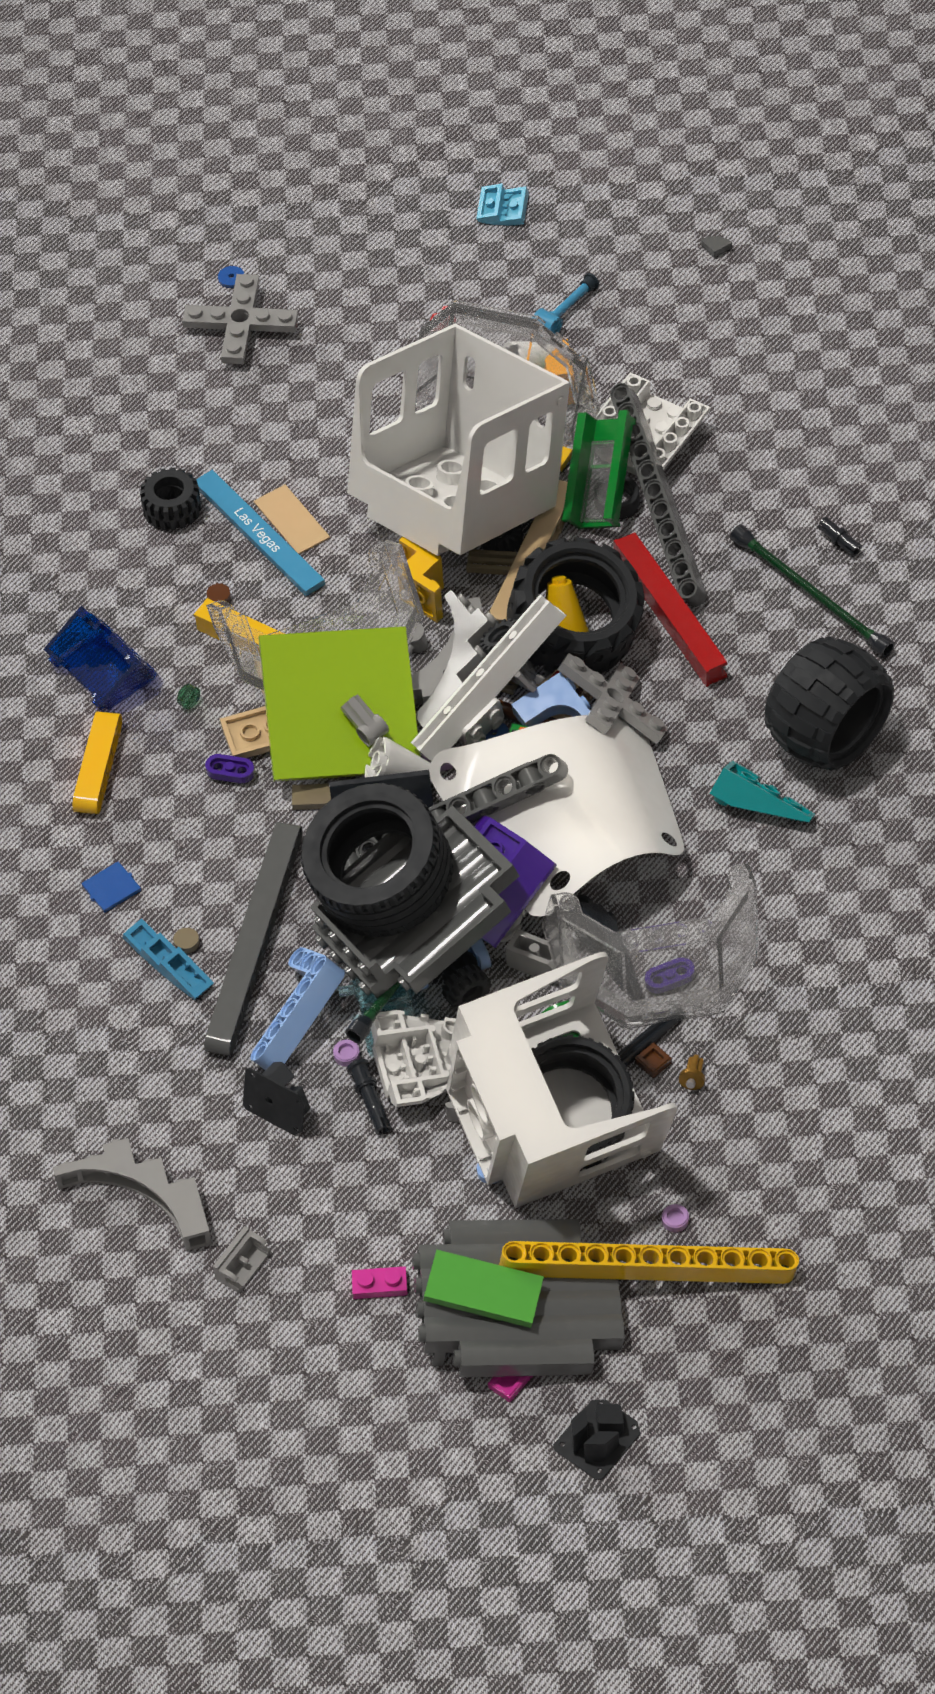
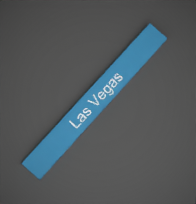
M213 470L196 479L199 492L305 596L310 595L325 585V579Z

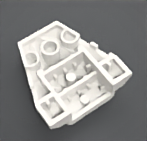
M401 1010L378 1013L371 1027L374 1039L372 1050L385 1097L390 1098L391 1103L395 1107L422 1104L446 1092L452 1064L448 1054L456 1021L455 1018L445 1017L444 1021L429 1019L428 1014H421L420 1017L404 1015L405 1011Z

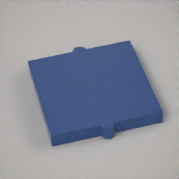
M119 861L81 883L82 887L90 895L91 901H95L104 913L141 891V887L133 879L132 873H128Z

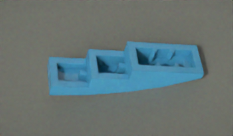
M142 918L123 933L122 938L141 957L192 999L196 1000L214 984L180 947L175 948L161 933L157 934Z

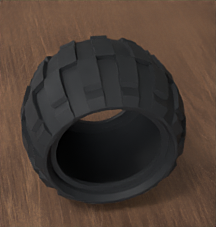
M830 636L826 638L821 637L802 647L780 671L766 700L765 725L778 744L800 762L820 769H828L829 771L837 770L857 759L870 746L884 726L894 699L893 680L887 675L886 669L879 661L860 646L839 638L836 640Z

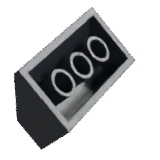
M429 770L329 782L331 799L346 790L361 785L385 783L409 790L412 794L417 795L428 808L433 806Z

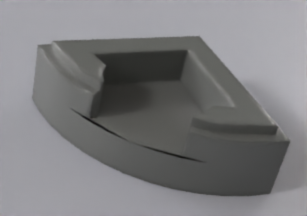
M709 236L701 239V246L715 258L730 250L732 242L724 237Z

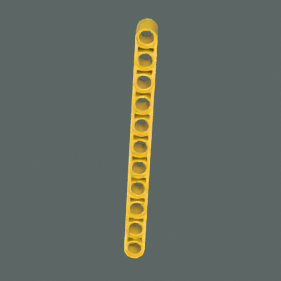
M511 1241L503 1246L499 1265L544 1276L545 1278L785 1284L793 1280L799 1264V1257L796 1252L786 1248ZM536 1258H541L545 1261H539ZM563 1259H569V1260H571L572 1262H567V1261H565V1260H563Z

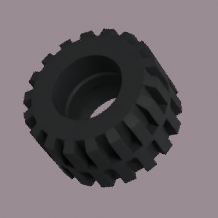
M170 467L169 470L163 468L160 469V472L155 471L151 473V477L147 476L144 479L145 483L141 484L140 497L143 514L148 523H152L155 528L161 527V530L171 529L173 531L179 527L181 529L185 528L186 524L191 525L194 522V518H198L199 511L202 508L199 486L196 478H193L190 472L185 473L184 469L176 470Z

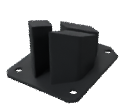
M273 1062L262 1074L252 1068L245 1069L243 1106L251 1113L292 1135H296L303 1131L304 1115L310 1110V1105L301 1086H292L290 1089L286 1087L295 1075L283 1062Z
M606 1399L591 1400L580 1413L571 1419L570 1426L553 1444L554 1451L595 1480H602L640 1436L638 1422L624 1413L621 1405L611 1404ZM602 1469L603 1472L598 1473L597 1470Z

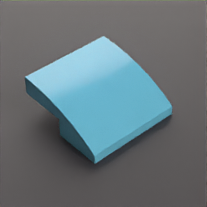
M503 183L482 187L477 221L485 224L506 226L524 224L529 196L527 187L505 190Z

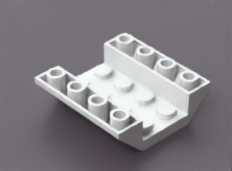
M630 372L622 383L627 384L640 400L664 470L709 413L710 407L691 398L683 408L650 394L649 380ZM611 397L594 416L596 420L618 419ZM614 447L596 448V454L601 460L611 464ZM629 453L626 471L637 475Z

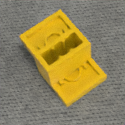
M401 537L399 539L401 566L398 568L401 600L437 623L443 618L441 590L444 588L442 559L440 555L437 556L412 541Z

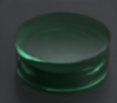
M193 684L184 685L178 692L177 703L185 709H191L199 701L200 689Z

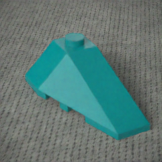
M733 760L723 768L709 793L714 796V800L723 806L728 804L733 807L804 822H810L815 815L794 799L787 796L784 798L779 796V789L775 786L761 784L759 782L760 776Z

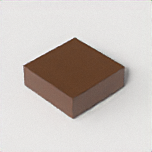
M653 1042L635 1057V1063L649 1076L654 1078L672 1064V1058Z

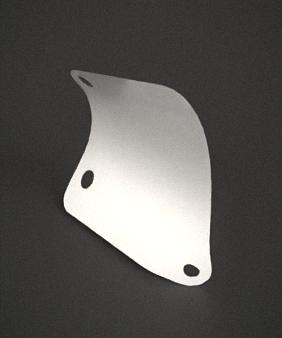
M580 715L537 724L481 742L445 749L433 757L429 769L430 779L443 801L547 754H555L568 765V774L562 781L487 816L528 841L557 864L525 908L532 916L542 917L548 915L597 874L622 860L648 853L680 855L684 850L683 839L649 738L620 716L616 717L605 735L585 721L587 715ZM444 763H449L455 768L456 776L453 780L442 778L440 768ZM553 763L550 766V773L556 771L558 763ZM508 784L504 788V794L511 791L512 784ZM466 805L461 806L459 812L463 814L466 811ZM662 833L671 835L675 839L677 846H671L662 838ZM567 871L570 874L568 884L560 890H553L550 886L553 876L558 872Z

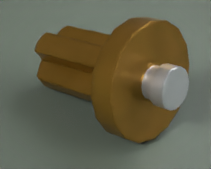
M695 1054L693 1057H689L686 1069L680 1072L679 1083L686 1089L698 1090L704 1086L705 1075L702 1073L704 1060L699 1055Z

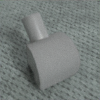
M421 623L415 625L416 631L414 633H410L406 629L409 657L412 652L420 653L428 647V640Z

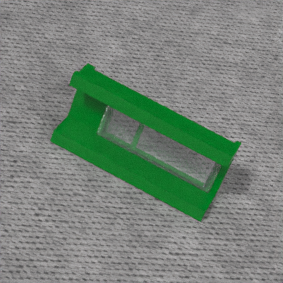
M619 410L618 419L596 420L586 412L578 413L562 517L563 522H569L578 529L620 527L619 518L632 429L636 421L635 418L629 415L630 411Z

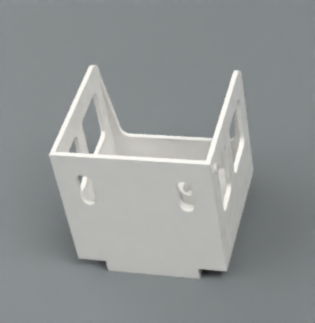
M457 324L448 326L371 361L360 369L356 378L347 493L368 504V518L438 556L451 550L462 555L556 506L570 382ZM439 355L435 400L431 405L415 412L419 366L422 362ZM469 356L475 361L473 389L469 388L466 383ZM403 371L399 418L395 422L369 434L373 387L376 383ZM547 414L544 427L539 423L538 418Z
M606 952L590 955L458 1006L448 1054L452 1064L446 1091L487 1185L503 1179L515 1208L661 1151L678 1110L675 1103H669L644 1111L633 1088L632 1091H634L635 1097L632 1114L611 1119V1103L608 1095L601 1084L592 1076L569 1068L552 1070L543 1075L531 1049L536 1048L537 1044L549 1038L555 1039L557 1036L570 1032H576L580 1036H584V1038H592L597 1043L601 1042L607 1048L612 1049L615 1055H618L595 1004L609 959ZM579 972L577 981L573 985L518 1006L519 1001L562 978ZM572 996L571 1001L562 1006L521 1022L517 1019L519 1016ZM625 1132L621 1142L586 1155L588 1148L593 1144ZM602 1159L600 1164L588 1169L584 1168L580 1171L584 1166Z

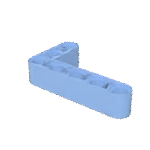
M303 947L298 948L291 955L288 965L302 975L303 978L251 1053V1060L264 1070L273 1062L286 1063L342 981L345 971L325 955Z

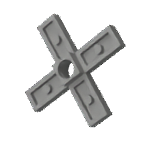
M236 275L230 307L185 305L182 320L183 328L226 330L221 363L244 364L249 337L252 336V331L296 333L298 310L255 308L260 283L259 275Z
M570 653L565 657L557 670L596 698L585 721L605 735L616 717L620 716L655 744L661 740L668 727L664 725L660 718L652 716L644 710L640 703L629 698L640 679L632 668L620 663L607 682L599 672L591 670L579 657L573 656Z

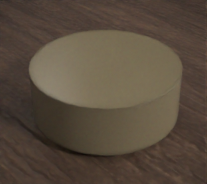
M192 928L179 929L173 937L175 948L180 947L186 954L194 952L200 944L198 933Z

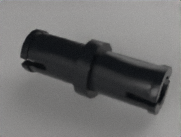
M828 517L821 519L817 529L832 539L831 542L835 546L839 545L852 557H855L861 551L862 545L849 536L845 528L838 527Z

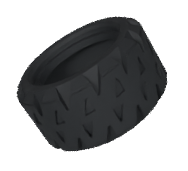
M574 537L573 542H569L566 538L547 542L545 549L536 548L525 558L524 565L519 567L508 601L506 618L507 620L512 618L517 621L535 599L547 589V583L554 576H566V579H570L572 584L591 589L607 604L611 612L612 621L606 626L590 632H575L558 625L528 660L534 665H544V671L553 673L570 653L573 656L579 657L591 670L598 671L600 674L617 665L619 660L625 657L632 646L644 612L645 596L643 585L638 581V573L627 559L622 561L621 555L617 550L604 543L601 547L592 539Z

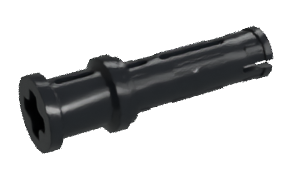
M367 1059L355 1060L346 1068L347 1073L352 1075L354 1080V1090L362 1096L375 1128V1133L382 1135V1129L383 1133L387 1134L391 1131L392 1126L377 1094V1081L371 1076L369 1061Z

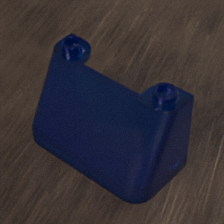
M83 606L78 608L43 649L50 655L48 660L59 669L60 666H63L92 693L91 696L94 699L91 702L101 711L105 708L111 710L148 685L158 675V672L115 631Z

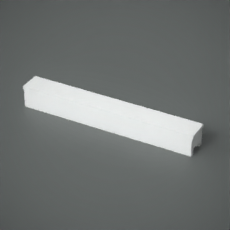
M540 594L411 743L430 762L439 752L450 749L462 736L464 727L499 694L567 615Z

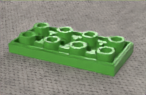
M436 1249L423 1301L531 1328L544 1276Z

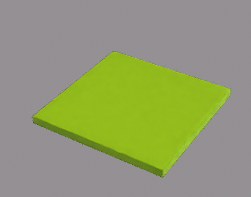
M406 626L259 635L273 782L365 775V766L370 765L372 760L371 757H368L372 745L367 746L364 744L356 732L357 728L341 710V707L357 694L374 715L378 714L388 725L389 732L383 737L391 739L420 756V751L411 743L418 735Z

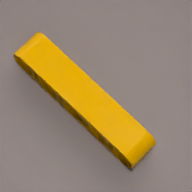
M96 711L73 795V812L99 814L101 811L122 729L121 714Z

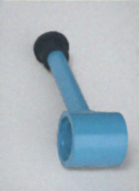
M591 273L585 274L584 279L580 282V286L554 311H547L543 308L538 309L532 317L531 328L550 339L556 337L563 324V320L560 317L586 292L589 293L599 287L600 284L597 277Z

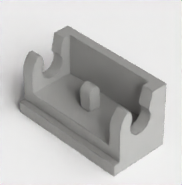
M244 1226L213 1265L215 1279L241 1293L271 1254V1250L265 1246L267 1241Z

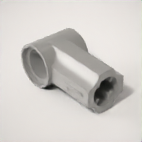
M358 694L341 707L342 712L357 728L356 732L359 738L367 746H371L377 738L383 737L389 732V727L382 717L378 714L374 715Z

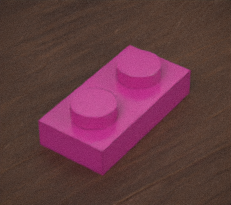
M406 1266L352 1270L353 1299L408 1296Z

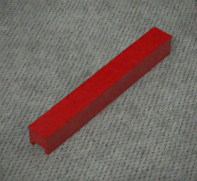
M634 532L618 540H613L614 549L620 553L622 561L627 559L638 573V581L643 585L645 601L704 685L708 687L710 684L726 678L727 673L723 669L727 665L726 659L637 534Z

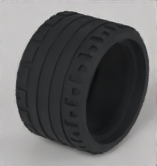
M573 1035L557 1036L555 1039L549 1038L537 1044L536 1048L531 1049L542 1075L556 1069L569 1068L582 1071L592 1076L606 1091L611 1103V1119L632 1114L635 1094L632 1091L634 1086L630 1078L631 1075L629 1071H626V1065L624 1062L622 1063L620 1057L617 1054L615 1055L612 1049L604 1046L603 1043H597L594 1039L584 1038V1036L578 1035V1037H573ZM625 1132L593 1144L588 1148L586 1155L621 1142ZM602 1159L584 1166L580 1171L584 1168L588 1169L600 1164Z

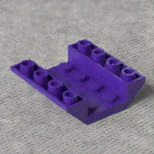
M482 815L474 827L515 867L519 874L515 881L498 894L506 902L511 913L481 938L496 948L557 864L522 837L491 817Z

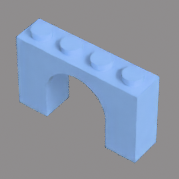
M561 672L538 686L537 690L533 693L529 692L511 704L513 714L521 725L529 727L540 724L549 717L558 714H566L573 717L588 715L590 712L589 708L591 707L583 695L579 697L575 692L577 688L574 682L568 677L565 678Z

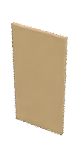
M286 485L253 501L298 554L330 539L327 532Z

